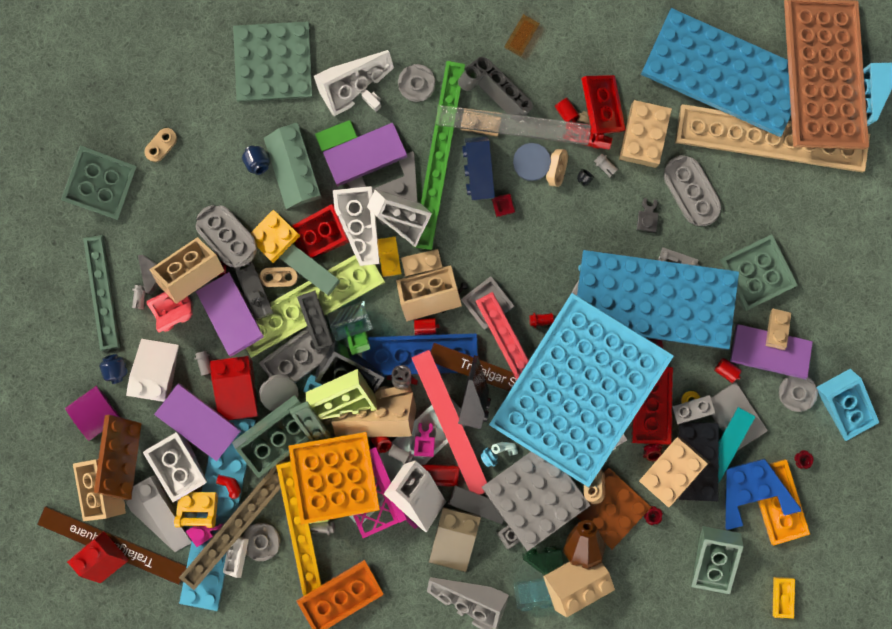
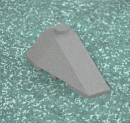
M156 475L133 486L132 499L125 500L130 511L174 552L191 544L192 541L185 528H176L174 526L176 512Z
M430 577L427 592L443 604L450 605L452 603L455 605L460 616L466 613L474 619L472 624L480 629H498L509 597L503 591L492 587Z

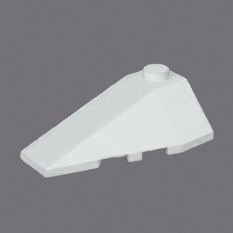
M386 50L331 67L315 75L314 78L323 100L332 115L336 116L350 109L355 104L352 100L358 94H363L371 82L378 83L394 66L390 52Z
M372 186L333 190L335 211L360 266L380 264L376 215L367 207L374 193Z

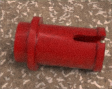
M533 313V315H529L530 326H534V328L552 325L554 322L552 313L537 315Z

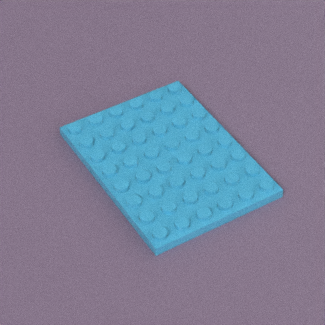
M571 293L489 425L589 487L674 355L579 296Z

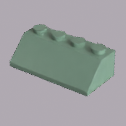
M294 123L278 128L264 137L286 210L321 199L320 188L299 124Z
M295 395L232 442L236 451L258 478L290 454L289 445L301 444L309 440L290 414V409L301 404Z

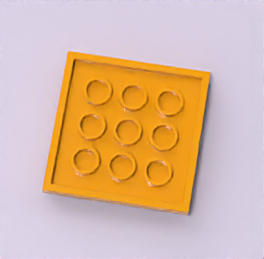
M367 432L288 446L301 525L380 510Z

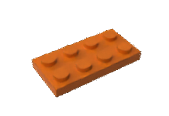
M363 560L296 601L312 629H328L384 594L366 561Z

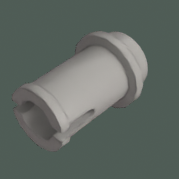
M601 153L594 160L595 166H599L610 178L618 168L606 158L607 155L604 156Z
M135 285L132 288L134 291L132 308L144 309L145 288L142 285Z
M207 351L196 353V358L194 359H197L201 376L210 374L211 367L208 358L210 354H207Z
M394 444L388 453V456L403 462V465L411 462L414 457L411 451L407 452Z
M330 519L328 522L310 524L311 534L327 533V535H330L335 531V523Z

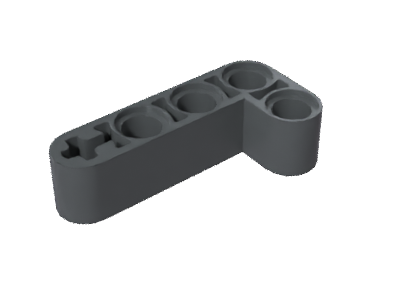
M479 57L468 65L458 79L459 86L466 91H470L479 85L517 122L523 121L533 108L530 99L485 57Z

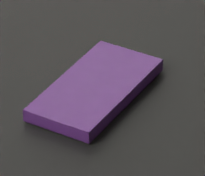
M393 123L323 152L337 187L408 157Z
M229 272L196 291L230 357L264 338L235 280Z
M739 324L736 325L730 362L802 379L808 377L813 341L788 336L787 348L781 350L765 346L767 331Z
M180 383L177 384L154 414L215 461H218L241 431V429Z

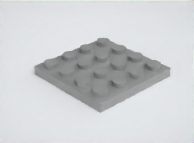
M533 452L528 453L482 486L483 491L527 552L591 506L568 474Z

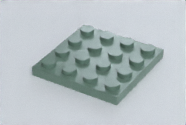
M309 22L233 26L237 101L313 97Z

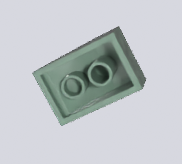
M702 527L691 587L730 594L743 550L741 533Z

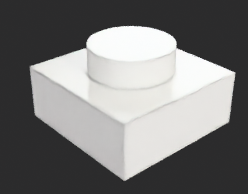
M366 90L362 94L363 100L375 112L381 108V99L374 92L370 93Z

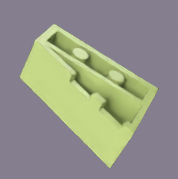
M358 369L306 392V401L311 405L320 420L340 417V414L348 412L357 414L360 410H377L376 396Z

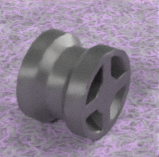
M399 365L393 369L392 384L395 388L406 389L410 386L411 371L407 366Z

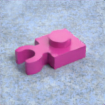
M419 423L418 430L421 436H415L414 456L434 457L435 437H429L433 429L432 423L429 424L427 431H424L422 423Z
M221 523L214 528L193 526L186 533L195 546L199 547L214 536L212 530H219L224 524Z

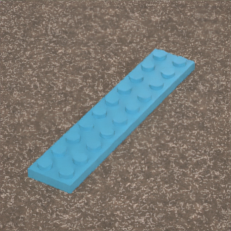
M249 418L231 420V423L241 429L235 439L253 427L256 420ZM232 443L218 461L209 456L205 473L207 483L202 487V492L218 493L216 513L218 517L216 518L215 526L221 523L225 524L239 507L247 463L236 451ZM219 474L235 478L238 481L241 493L237 499L229 497L226 486L216 484ZM197 513L196 518H207L208 513ZM212 530V533L215 535L219 530ZM212 538L199 547H196L193 541L191 542L187 567ZM226 553L195 590L183 582L179 604L218 611L225 578L223 568Z

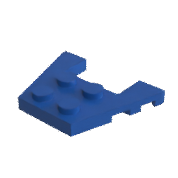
M765 458L727 468L726 530L744 525L738 506L778 496L784 516L801 512V507Z

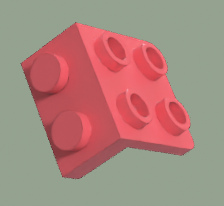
M163 292L147 301V305L156 318V330L158 332H167L179 322L184 323L193 315V304L189 296L176 304Z

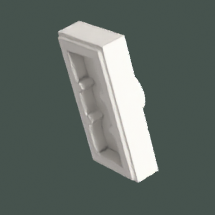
M240 536L227 551L223 568L224 574L241 578L249 539Z

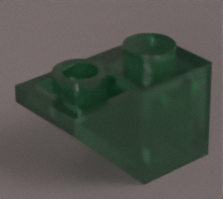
M547 546L541 553L537 552V548H532L528 552L522 553L523 560L544 576L563 566L562 551L560 548H556V546Z

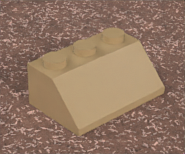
M451 265L396 280L400 303L406 321L462 306Z
M568 562L543 576L555 611L565 617H569L615 590L611 576L603 563L585 569L582 568V565L577 564V566H574Z

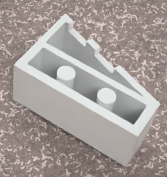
M378 190L374 191L367 206L380 220L414 247H416L432 215L420 203Z

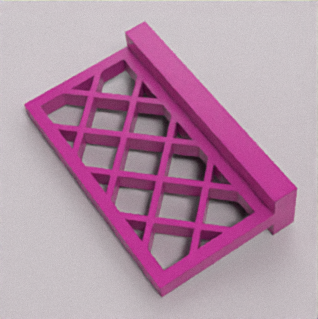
M376 447L369 450L373 473L377 480L375 485L376 488L379 485L381 490L376 491L383 494L384 501L382 506H379L380 511L377 519L366 516V513L357 514L362 516L360 522L358 516L353 515L362 538L407 520L404 512L384 495L391 481ZM383 510L391 513L392 521L388 523L379 521ZM365 518L375 521L373 529L368 532H364L362 527Z

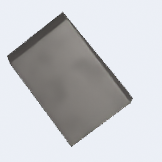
M141 254L138 255L145 293L152 294L159 285L149 269L157 265V263Z

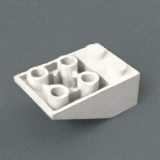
M416 460L402 466L384 493L387 498L425 532L428 531L446 503L430 473Z

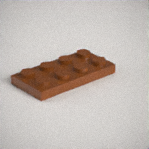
M110 414L105 415L94 493L124 500L132 499L142 423Z

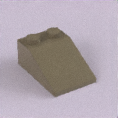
M443 506L429 563L466 572L481 516Z

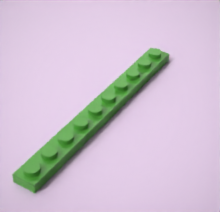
M446 61L421 204L432 215L416 247L413 246V248L432 251L461 92L458 79L465 69V64Z

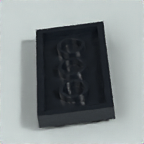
M686 422L679 424V436L710 462L682 493L679 500L718 502L719 423Z

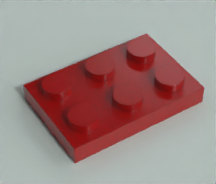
M615 75L585 76L581 78L592 134L625 131Z

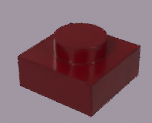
M510 194L491 199L496 218L515 213Z

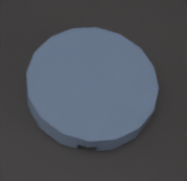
M524 144L518 148L514 155V170L524 180H540L550 169V155L545 147L540 144Z

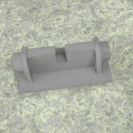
M662 247L659 261L699 266L698 259Z
M710 395L672 406L678 425L716 414Z

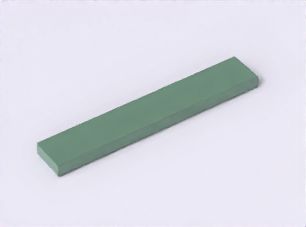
M99 235L83 238L100 351L120 348L104 237Z

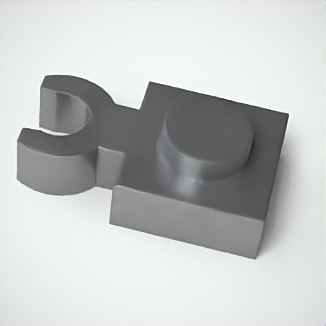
M644 198L642 201L644 211H639L636 230L655 233L658 213H653V209L657 206V200L654 199L653 205L648 206L646 203L647 198Z

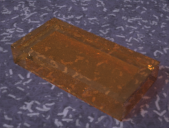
M523 14L504 48L521 57L540 23Z

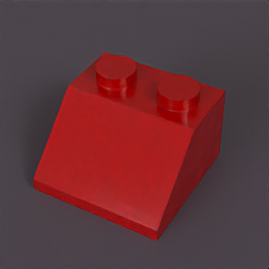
M103 531L78 551L67 563L80 577L102 583L127 563L129 559Z

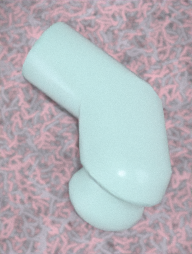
M499 442L492 445L491 448L495 454L506 450L509 456L518 454L515 443Z

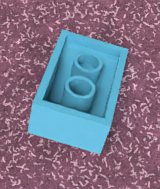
M870 63L863 69L867 126L878 120L892 90V63Z
M851 369L816 387L821 400L845 441L879 423L862 378Z

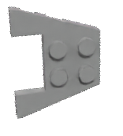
M414 152L407 153L408 157L399 161L404 173L403 177L376 187L373 191L378 190L417 202ZM362 177L347 183L350 188L366 187ZM376 216L382 225H385V223Z

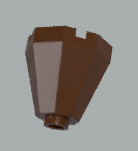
M588 520L579 522L569 533L564 546V554L571 565L577 566L579 564L582 565V568L589 569L602 563L606 544L594 522Z

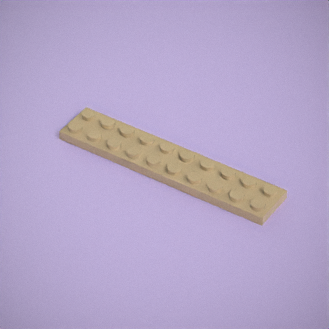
M683 104L680 106L675 143L865 172L868 148L793 147L791 121H788L783 135L778 137L720 110Z

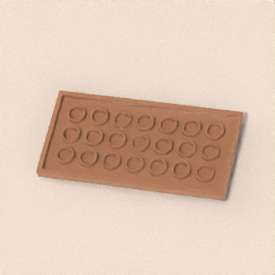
M784 0L793 147L868 148L869 140L858 1Z

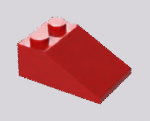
M334 204L291 226L300 235L295 241L296 247L312 259L350 243L337 216Z
M249 356L210 361L217 412L229 421L258 417L252 359Z

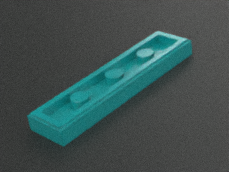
M737 407L719 440V482L756 417Z

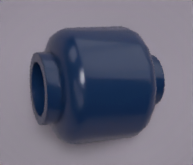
M249 146L242 155V161L250 173L259 175L268 170L270 159L261 146Z
M117 354L102 358L103 361L99 367L103 379L111 381L112 384L122 382L123 377L128 373L124 358Z

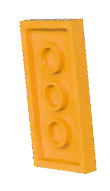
M786 459L770 463V466L799 504L801 512L784 516L778 496L758 501L767 533L773 546L810 535Z

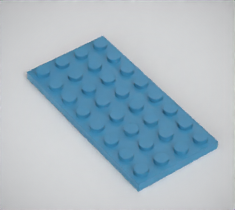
M673 8L670 9L641 75L781 137L791 116L788 60Z
M583 250L577 296L645 338L730 349L739 272Z

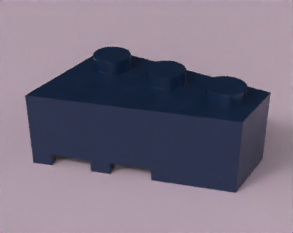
M487 136L465 138V146H462L463 158L467 157V165H464L465 177L469 176V184H466L467 195H471L472 200L495 198L489 139Z

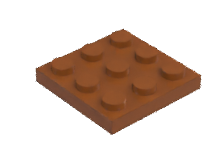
M608 467L604 471V500L599 504H591L589 502L591 506L576 517L581 521L588 520L594 522L605 544L613 550L647 513L651 506Z

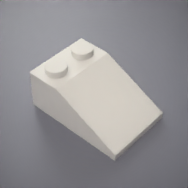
M141 339L129 376L126 396L164 402L171 393L179 345Z
M178 432L173 433L143 452L172 502L207 483L191 445Z

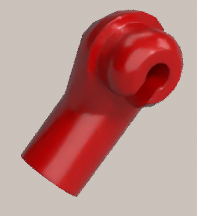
M218 475L216 484L226 486L229 497L237 499L241 493L238 481L232 477Z

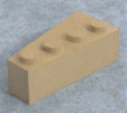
M413 392L376 399L377 410L375 411L366 409L360 410L357 414L348 412L340 414V417L332 418L331 422L335 436L341 437L367 432V437L412 436L416 415V403Z

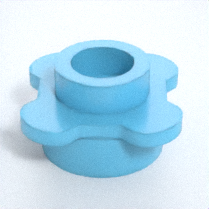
M488 447L486 450H483V453H481L482 461L487 467L491 465L494 467L498 463L497 455Z

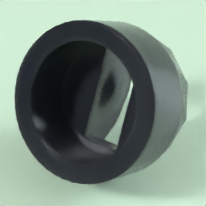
M581 169L577 176L579 183L583 181L582 185H588L594 179V176L585 169Z

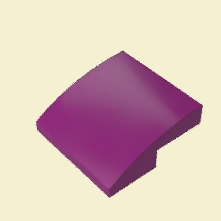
M97 385L65 407L70 418L88 441L103 432L105 415L110 414L120 417Z

